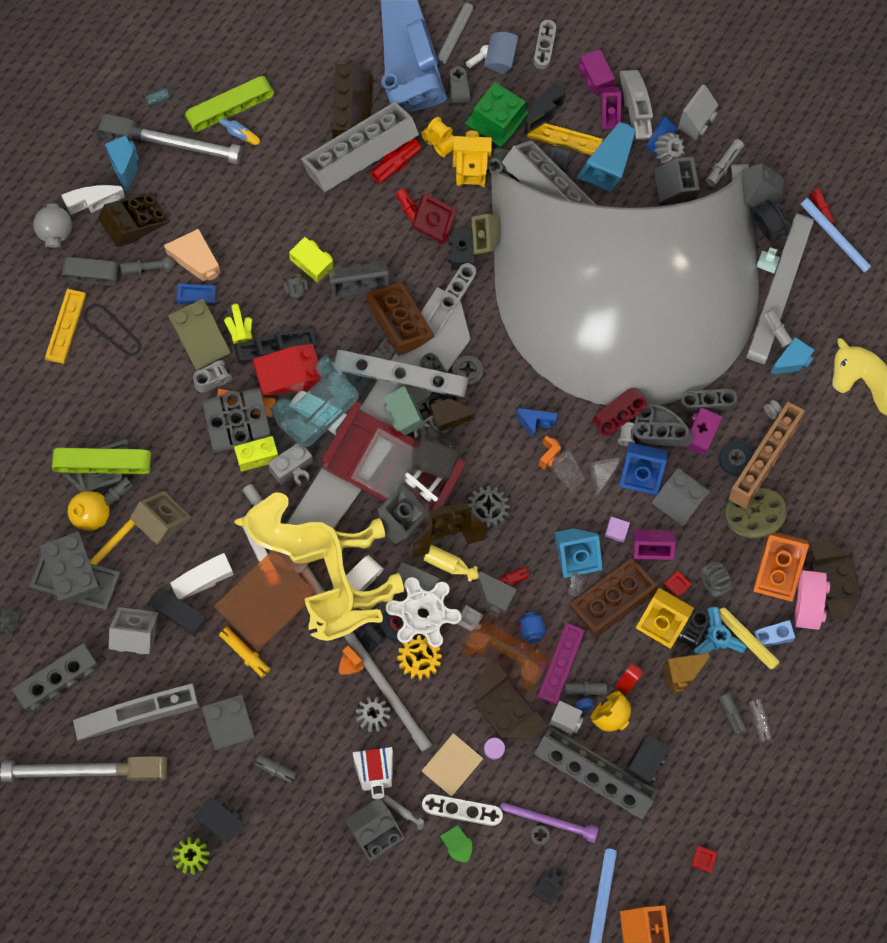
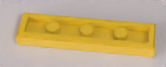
M547 123L527 134V138L592 155L603 141V139Z
M67 289L47 349L46 360L65 364L85 302L86 293Z

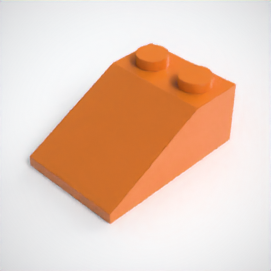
M777 532L767 535L761 553L753 592L793 602L809 547L807 540Z

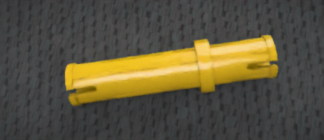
M229 627L224 628L223 630L229 636L222 631L219 636L261 678L266 676L267 674L261 668L267 673L271 669L259 658V654L253 652Z

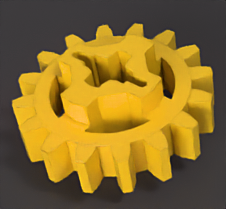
M420 635L417 636V640L412 638L409 644L403 643L404 649L399 648V653L402 655L397 656V660L402 661L399 664V668H405L404 675L411 673V679H414L416 675L419 680H422L423 675L429 679L430 672L436 674L437 671L434 667H440L441 663L437 660L442 659V655L437 654L440 651V647H431L428 644L427 638L425 637L424 640H421ZM420 645L416 649H411L413 646ZM427 648H429L432 652L433 658L432 656L428 655ZM419 654H422V655H423V659H421L420 661H417V660H416V656H419ZM406 658L411 660L412 668L408 665ZM428 666L427 669L420 670V668Z

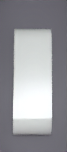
M367 555L346 575V579L355 590L364 591L382 573L383 568Z

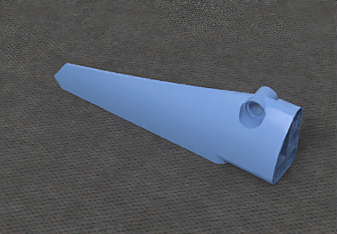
M381 0L385 75L382 77L381 82L386 89L390 104L396 102L406 112L443 103L447 100V96L437 68L438 60L418 0Z

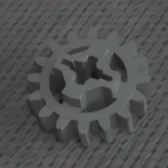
M487 486L486 490L479 487V493L473 491V497L468 498L470 504L467 506L487 526V529L490 528V525L497 528V522L503 524V517L508 518L509 513L506 511L510 510V506L505 505L509 499L503 498L504 492L497 493V487L493 491L490 489V486ZM487 501H489V505H490V508H491V510L489 511V514H488V510H487V508H486ZM494 514H499L497 517L492 519V516Z

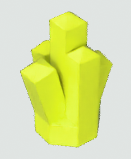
M233 304L231 307L235 325L231 317H226L224 322L234 344L249 342L252 340V319L250 317L245 318L243 327L239 305Z

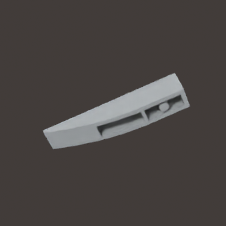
M188 684L91 713L73 720L77 740L80 741L200 707L193 684Z

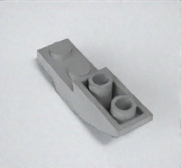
M638 70L620 71L624 104L629 109L631 127L636 129L633 141L649 140L653 134L650 121L653 118V113L644 81Z

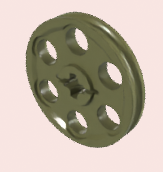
M759 488L746 509L736 507L737 504L732 501L726 507V518L730 529L736 534L748 538H759L774 533L783 525L787 516L783 498L777 492L765 488ZM757 496L764 497L762 500H754ZM774 503L780 504L777 508L770 507ZM737 517L742 518V520L739 522L732 521ZM770 518L777 519L773 523L767 522V520ZM752 525L758 526L755 530L748 529Z

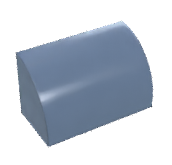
M508 32L493 33L490 37L484 66L500 74L507 72L512 67L518 36Z

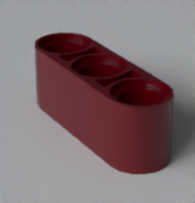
M630 388L596 413L593 417V424L600 434L609 436L642 412L647 406V400L637 388Z

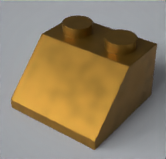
M709 653L668 659L663 666L667 691H673V693L685 692V689L689 687L709 659Z

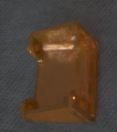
M489 622L479 623L464 640L461 654L471 658L476 653L484 655L488 647L496 650L522 666L519 676L524 680L523 690L532 694L547 669V656Z

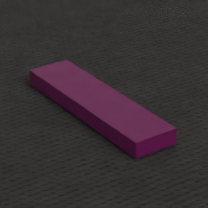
M566 623L537 698L557 705L585 632L584 629Z

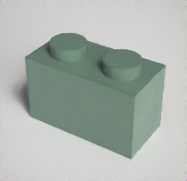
M405 386L384 397L386 400L384 406L388 414H392L394 418L392 423L397 432L400 431L407 435L426 425L411 392Z

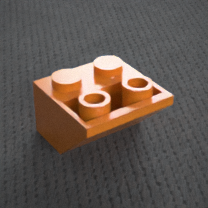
M665 906L620 911L623 943H670Z

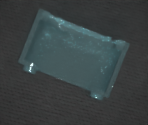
M327 354L316 365V371L322 379L295 405L288 399H280L270 408L278 425L301 446L307 447L312 445L356 403L359 397L355 386Z

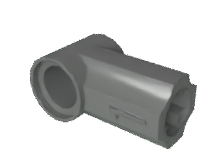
M496 147L487 164L491 173L496 174L503 171L505 166L502 164V161L510 152L503 147Z

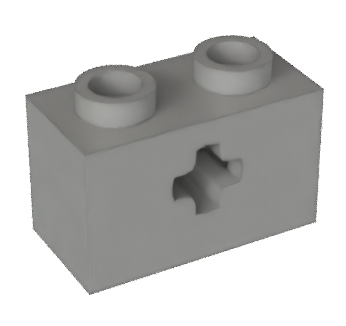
M559 701L548 727L551 726L571 737L573 732L577 734L584 718L580 717L582 711Z

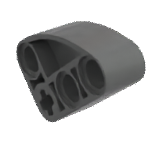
M647 404L646 408L636 415L634 434L645 445L685 447L693 442L694 435L681 418L667 408L655 404ZM648 413H651L649 417L645 418ZM667 431L666 435L661 437V434ZM686 432L683 437L679 438L681 433Z

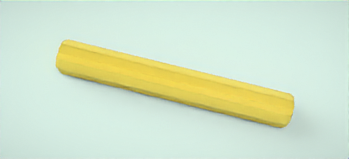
M726 608L719 609L721 621L769 669H774L779 664V660Z

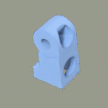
M790 620L753 632L755 638L764 647L793 642L795 639Z

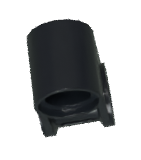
M696 610L676 640L688 644L694 650L709 623L708 613L704 610ZM694 617H702L704 624H697Z

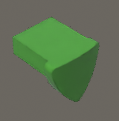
M457 825L440 837L453 859L460 862H468L472 853V841L470 838L467 839Z

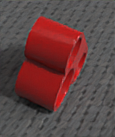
M632 663L615 688L627 696L644 671Z

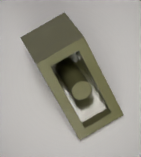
M490 214L472 217L475 255L493 252L500 238L498 217Z

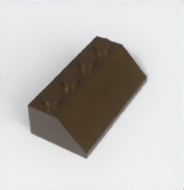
M335 64L332 139L371 116L372 75L355 65Z

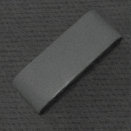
M67 257L64 259L61 278L66 281L72 280V282L113 286L117 282L119 265L112 261Z
M732 389L688 391L683 394L679 402V408L686 414L699 413L701 407L711 412H728L733 409L738 396ZM723 398L730 399L731 403H726ZM704 399L711 400L712 404L705 403ZM685 400H690L693 405H687Z

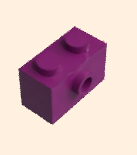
M633 530L632 552L634 559L674 560L676 541L673 531Z

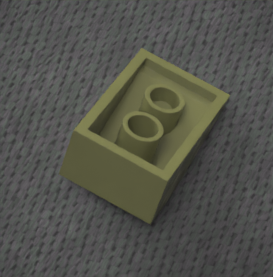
M203 299L168 315L170 324L196 371L231 354Z

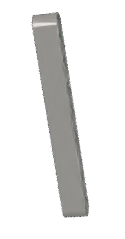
M798 213L794 216L789 230L790 234L787 236L746 356L749 360L761 364L766 363L775 334L771 333L772 329L763 315L767 311L773 310L778 319H781L814 221L813 218Z

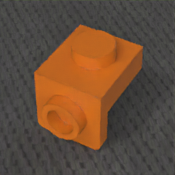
M548 436L543 439V445L549 450L539 461V466L544 470L548 466L552 467L557 462V456L561 451L559 442L554 438L550 439Z

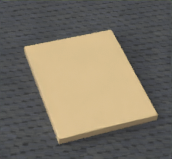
M453 733L424 767L422 772L452 797L483 758Z

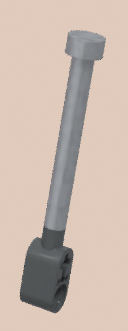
M109 114L102 115L97 134L102 138L108 137V139L116 140L126 135L129 142L132 138L228 158V162L233 164H239L242 155V146L232 144L230 147L142 129L136 127V123L130 119Z

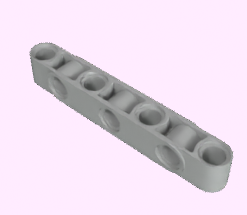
M337 350L333 370L459 398H465L469 380L459 375L343 350ZM366 361L368 363L365 370H358L360 362ZM400 369L406 371V375L402 379L396 378V372ZM436 378L444 379V384L441 387L434 386Z

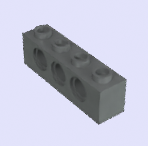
M83 643L15 686L12 690L28 713L31 711L36 712L43 707L42 704L44 702L57 699L61 695L60 692L66 688H74L83 677L88 678L94 675L99 666ZM79 664L80 667L77 672H70L72 665ZM55 676H62L58 684H52ZM38 687H44L43 693L35 696V690Z

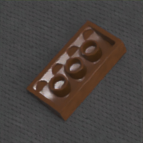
M402 282L367 292L366 303L398 356L408 353L434 338V333Z
M630 558L571 602L570 607L596 639L656 594L658 585L633 558Z

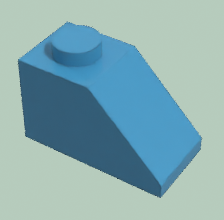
M795 337L776 362L771 373L800 371L803 366L808 367L814 359L811 357L814 349Z

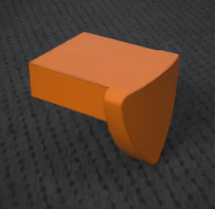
M349 646L342 650L343 656L339 665L340 675H351L364 669L362 660Z

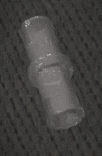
M762 699L756 700L758 709L754 700L750 701L749 704L754 718L752 722L753 725H756L759 741H765L764 732L767 741L773 739L767 722L769 718L765 715Z

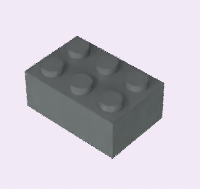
M79 532L39 546L57 598L62 607L102 593Z

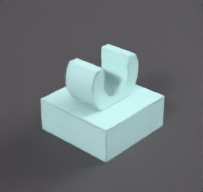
M770 247L768 253L762 251L756 267L774 273L780 257L775 256L777 250Z

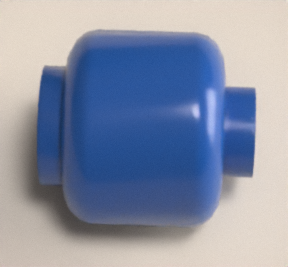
M528 612L523 614V618L518 621L522 640L527 641L529 644L543 640L542 637L546 635V628L541 615H535V612Z

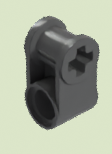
M460 66L454 67L450 71L451 104L470 102L466 70Z

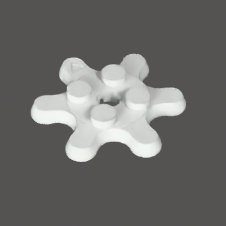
M416 578L406 579L404 587L408 593L407 598L401 602L391 600L386 604V611L389 615H396L403 619L404 625L397 633L398 640L402 643H408L414 635L423 634L426 636L431 647L441 646L443 642V637L440 634L441 625L444 623L457 624L461 620V613L458 610L448 609L443 603L444 597L449 593L448 584L439 582L432 590L425 591L420 587L419 581ZM421 608L427 609L429 616L427 618L420 617L418 610Z

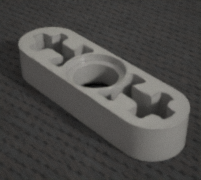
M544 20L540 25L534 56V65L538 69H546L550 65L556 33V24L551 20ZM546 27H550L549 36L545 35ZM548 42L550 46L543 48L540 46V43ZM542 53L545 54L543 63L540 62Z

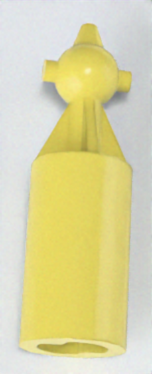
M432 544L430 545L429 554H426L424 557L425 562L451 574H467L468 581L470 582L478 579V567L474 566V568L468 569L459 557Z

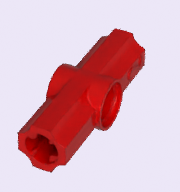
M413 138L396 150L386 154L383 161L370 171L373 179L377 183L382 184L395 172H401L400 169H404L408 161L421 151L419 142Z

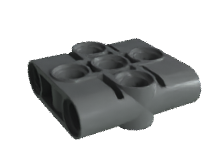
M260 387L239 392L228 391L225 395L202 400L214 453L235 449L234 446L271 437ZM241 396H244L246 407H243ZM232 398L238 400L235 405L228 404V401ZM221 400L224 401L226 411H223ZM254 412H260V413H261V417H260V418H258V419H253V418H251V416H252V414H253ZM235 417L242 418L239 423H233L232 420ZM216 421H221L223 423L222 426L218 428L213 427V424ZM248 429L252 431L253 440L250 439ZM229 433H231L233 445H230ZM240 435L246 436V439L242 442L236 440Z

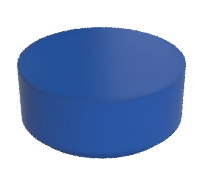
M586 698L576 702L573 707L584 713L592 710L595 705L591 698Z

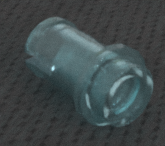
M161 87V90L145 95L149 106L164 100L167 102V99L170 98L167 89H162Z

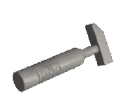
M388 795L383 798L384 804L405 819L416 823L417 829H423L425 825L421 818L418 820L413 817L409 810Z

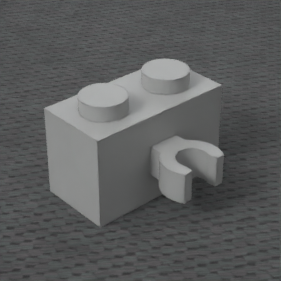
M300 441L269 462L268 466L270 472L280 485L294 477L295 483L301 486L299 477L304 476L307 480H310L308 472L304 469L313 464L312 455Z

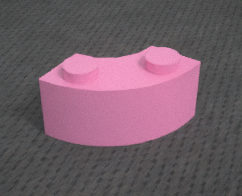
M802 570L798 581L795 627L819 630L821 622H825L826 594L830 590V582H827L826 573Z

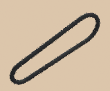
M93 304L86 308L83 317L84 321L91 328L128 356H134L140 352L141 343L104 306ZM92 307L102 308L138 344L137 351L128 353L93 326L86 318L88 310Z

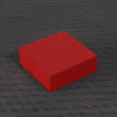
M677 571L663 586L674 597L679 598L692 584Z
M697 845L691 866L712 873L717 852Z

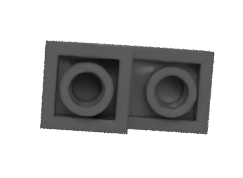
M401 562L397 571L401 576L403 585L406 579L413 577L419 581L420 587L425 591L432 590L441 581V579Z

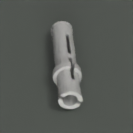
M735 139L719 163L713 166V171L705 180L709 186L715 187L721 177L727 174V169L744 147V143L741 140Z

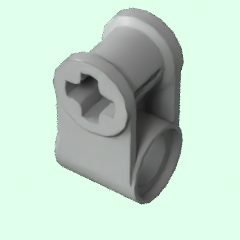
M216 361L195 372L193 380L197 391L204 393L232 380L231 374H228L224 367V361ZM200 379H206V380H207V382H205V383H203V384H202V383H199L198 381H199Z

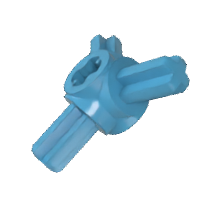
M708 608L710 628H707L708 633L704 637L705 640L694 649L695 655L706 654L713 649H725L726 647L743 653L747 646L740 639L731 636V632H729L725 625H722L719 608Z

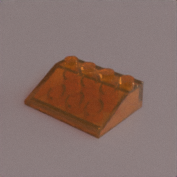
M272 550L214 607L259 651L306 605L305 598L314 596L317 593Z

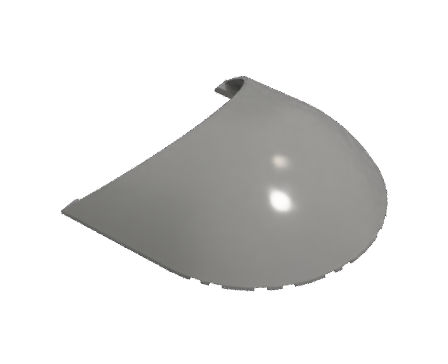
M731 164V183L708 196L675 205L646 208L606 207L569 201L539 192L515 181L510 177L506 167L502 172L491 173L493 216L499 218L500 238L494 248L496 299L501 320L508 336L521 356L538 374L545 377L554 386L577 398L592 401V403L598 405L610 404L630 388H637L646 398L647 404H671L680 400L685 392L703 390L723 375L744 349L754 327L759 303L758 267H756L757 254L752 208L744 204L743 170L749 168V164Z

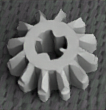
M666 133L658 137V141L654 143L657 147L654 151L658 154L656 158L660 159L661 163L665 164L685 155L683 152L685 146H682L683 139H679V134Z
M367 697L368 704L366 705L361 701L360 706L363 709H356V713L360 715L356 718L357 722L363 721L361 724L362 729L369 725L368 732H372L373 726L379 732V724L386 727L387 723L384 720L391 719V716L386 714L390 712V707L383 708L386 704L385 700L378 704V697H375L374 702H371L370 697ZM371 710H374L375 713H379L376 714L377 718L373 719L372 716H368V714L370 715Z

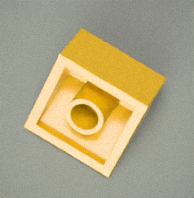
M659 588L636 629L671 649L694 608Z

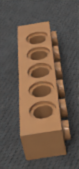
M790 402L786 403L732 487L729 496L730 501L745 509L748 507L800 425L805 410Z

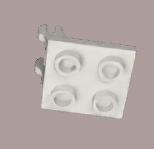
M428 461L423 463L413 477L408 472L404 474L406 477L404 481L412 488L417 486L422 491L419 494L427 501L433 500L436 502L438 500L431 492L444 477L442 473L428 489L416 480L429 464Z

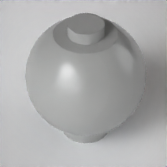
M47 204V207L40 209L35 215L33 227L36 235L45 241V247H61V241L67 239L71 233L72 220L63 208L58 207V204Z

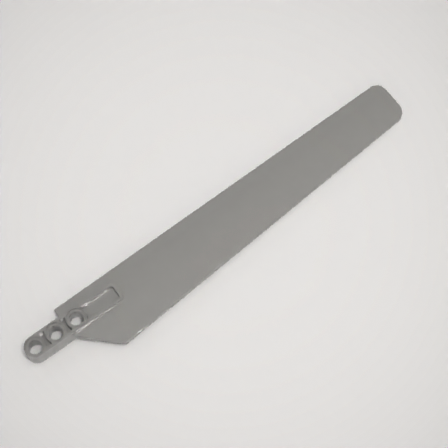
M463 264L445 291L437 287L421 311V314L434 333V338L424 345L400 356L395 352L390 361L421 367L420 361L422 357L427 353H433L448 372L470 341L461 300L472 284L476 274V269L472 264ZM462 273H468L470 277H465ZM454 287H457V288H459L461 291H460V292H456L453 288H454ZM444 302H449L452 306L447 307L444 305ZM427 359L425 364L432 366L434 362ZM403 369L396 372V378L402 379L406 375V371ZM442 378L435 379L437 383H440ZM378 380L360 407V410L394 428L392 423L394 418L392 414H388L384 406L386 404L384 397L404 386ZM405 386L411 392L416 404L432 394L431 391ZM379 437L358 476L369 481L394 444ZM321 469L287 524L300 525L308 522H323L334 529L359 495L361 489ZM273 550L269 551L270 560L292 574L303 572L309 562L296 564L293 563L287 554Z

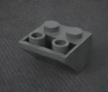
M694 157L675 158L654 169L659 204L697 199L700 189Z
M375 799L344 820L369 862L405 839L391 812L381 799Z

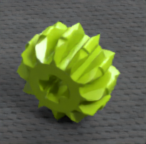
M191 837L187 839V845L180 841L179 843L183 848L175 847L174 849L175 852L180 854L173 856V860L179 861L176 867L178 869L183 867L182 872L185 874L188 872L189 867L191 874L196 873L195 867L203 871V867L200 865L201 862L204 864L209 863L208 860L203 858L210 855L209 851H203L207 845L204 843L199 846L200 839L198 838L194 844ZM190 851H193L194 854L197 853V856L193 857V861L186 858V856L190 855Z

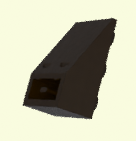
M152 192L104 204L98 217L116 247L131 244L170 222Z

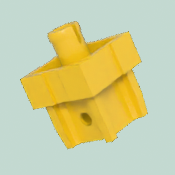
M477 131L466 132V137L454 136L453 167H456L457 186L473 184L485 187L486 170L489 168L487 164L491 158L492 138L479 137Z

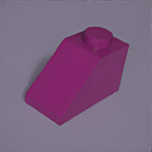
M600 87L602 129H614L621 122V91L619 87Z

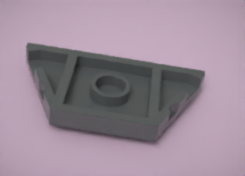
M125 439L98 449H128L129 443ZM61 473L80 492H96L120 483L124 474Z

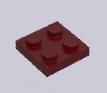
M424 193L421 195L411 228L444 244L447 241L456 209Z

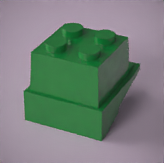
M494 82L474 107L473 114L464 125L473 131H477L482 137L492 138V143L501 148L525 125L529 114L526 111V101Z

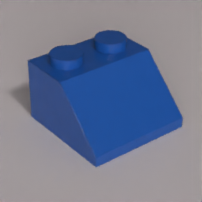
M629 442L619 487L657 495L667 461V451Z

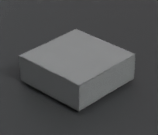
M466 605L461 613V620L457 624L474 633L483 618V614Z

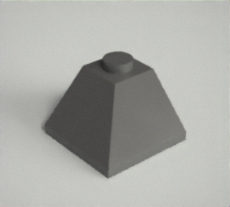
M401 484L381 505L378 512L385 534L397 544L412 533L427 516L428 510Z

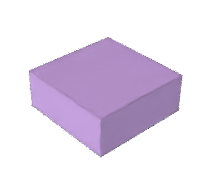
M611 517L605 537L624 543L630 523Z

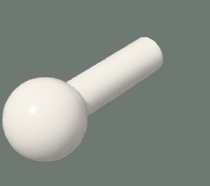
M489 45L482 46L480 53L466 62L467 67L471 68L484 58L486 59Z

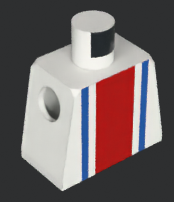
M392 747L353 752L354 765L362 790H371L372 798L374 799L383 798L385 796L384 788L392 786Z

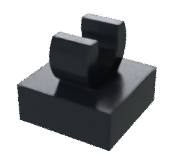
M371 624L364 627L357 636L368 653L374 651L385 637L384 634L379 636L376 632L378 627H372Z

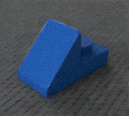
M518 408L517 419L534 439L536 425L542 428L555 427L557 413Z

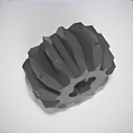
M717 561L711 562L701 569V579L711 595L715 597L721 596L732 589V580L723 564Z

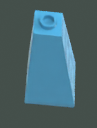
M619 122L588 159L579 172L577 179L611 192L622 178L636 129L632 128L629 124Z

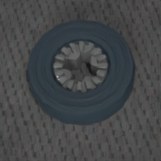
M733 441L723 446L718 460L724 472L732 476H740L754 454L751 448L744 442ZM735 454L738 458H741L738 463H735V460L732 459Z

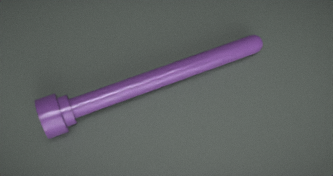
M500 804V809L504 812L581 834L583 838H586V841L595 843L599 829L598 826L591 824L590 826L586 825V827L511 804Z

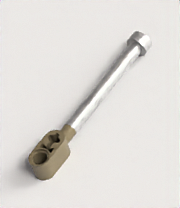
M158 756L127 758V763L15 765L14 761H2L1 763L2 782H14V779L18 777L127 775V780L130 781L157 780V778H160V780L167 779V757Z

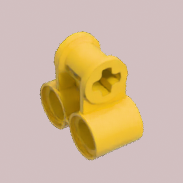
M440 117L434 118L428 127L421 132L422 138L428 141L429 145H434L436 152L441 157H445L453 151V129L447 127Z

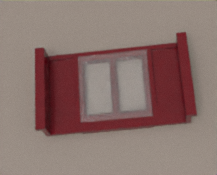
M354 401L321 460L324 463L322 469L383 502L403 484L428 511L443 507L466 462L460 458L457 462H454L413 438L404 435L402 432H397L395 428L360 410L362 404ZM428 461L429 464L416 480L428 489L442 473L444 477L431 492L438 500L436 502L433 500L427 501L419 494L422 491L417 486L412 488L404 481L406 479L404 474L408 472L413 477L423 463ZM426 517L420 523L424 524Z

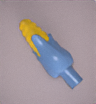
M224 117L222 118L220 124L226 127L231 135L240 138L242 141L259 145L260 139L249 131L248 128L238 121L232 120L230 122Z

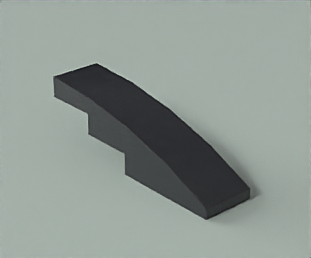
M313 328L276 332L274 336L258 337L255 341L236 343L234 348L238 364L253 362L252 360L294 346L313 344L315 348L317 343Z

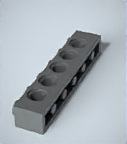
M551 726L534 753L541 760L552 764L559 771L565 772L579 783L585 784L597 794L603 795L614 804L621 806L642 820L659 792Z

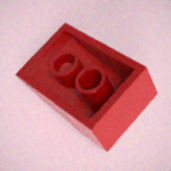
M313 344L290 347L252 360L262 396L316 389L323 380Z

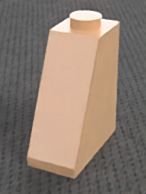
M199 229L164 245L168 256L173 257L178 264L202 281L207 279L213 280L220 274L219 265Z

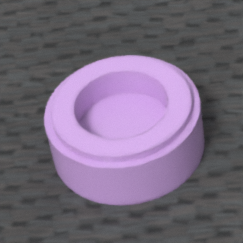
M491 738L485 743L484 753L488 758L496 760L503 756L505 745L500 739Z

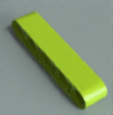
M260 76L186 111L185 116L195 132H199L220 122L223 117L227 119L250 108V106H255L270 99L274 95V91L266 77Z
M56 448L53 449L52 470L61 473L148 474L150 473L151 452L141 449Z

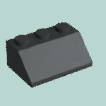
M374 261L366 265L354 264L351 267H335L332 270H328L332 298L364 294L389 286V274L385 262Z

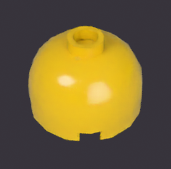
M93 491L76 494L71 499L67 511L72 524L78 529L85 531H95L99 527H103L109 517V506L106 505L105 497Z
M615 691L606 697L608 701L602 706L600 702L590 716L591 721L606 732L625 729L629 724L628 720L631 716L629 701L620 691Z

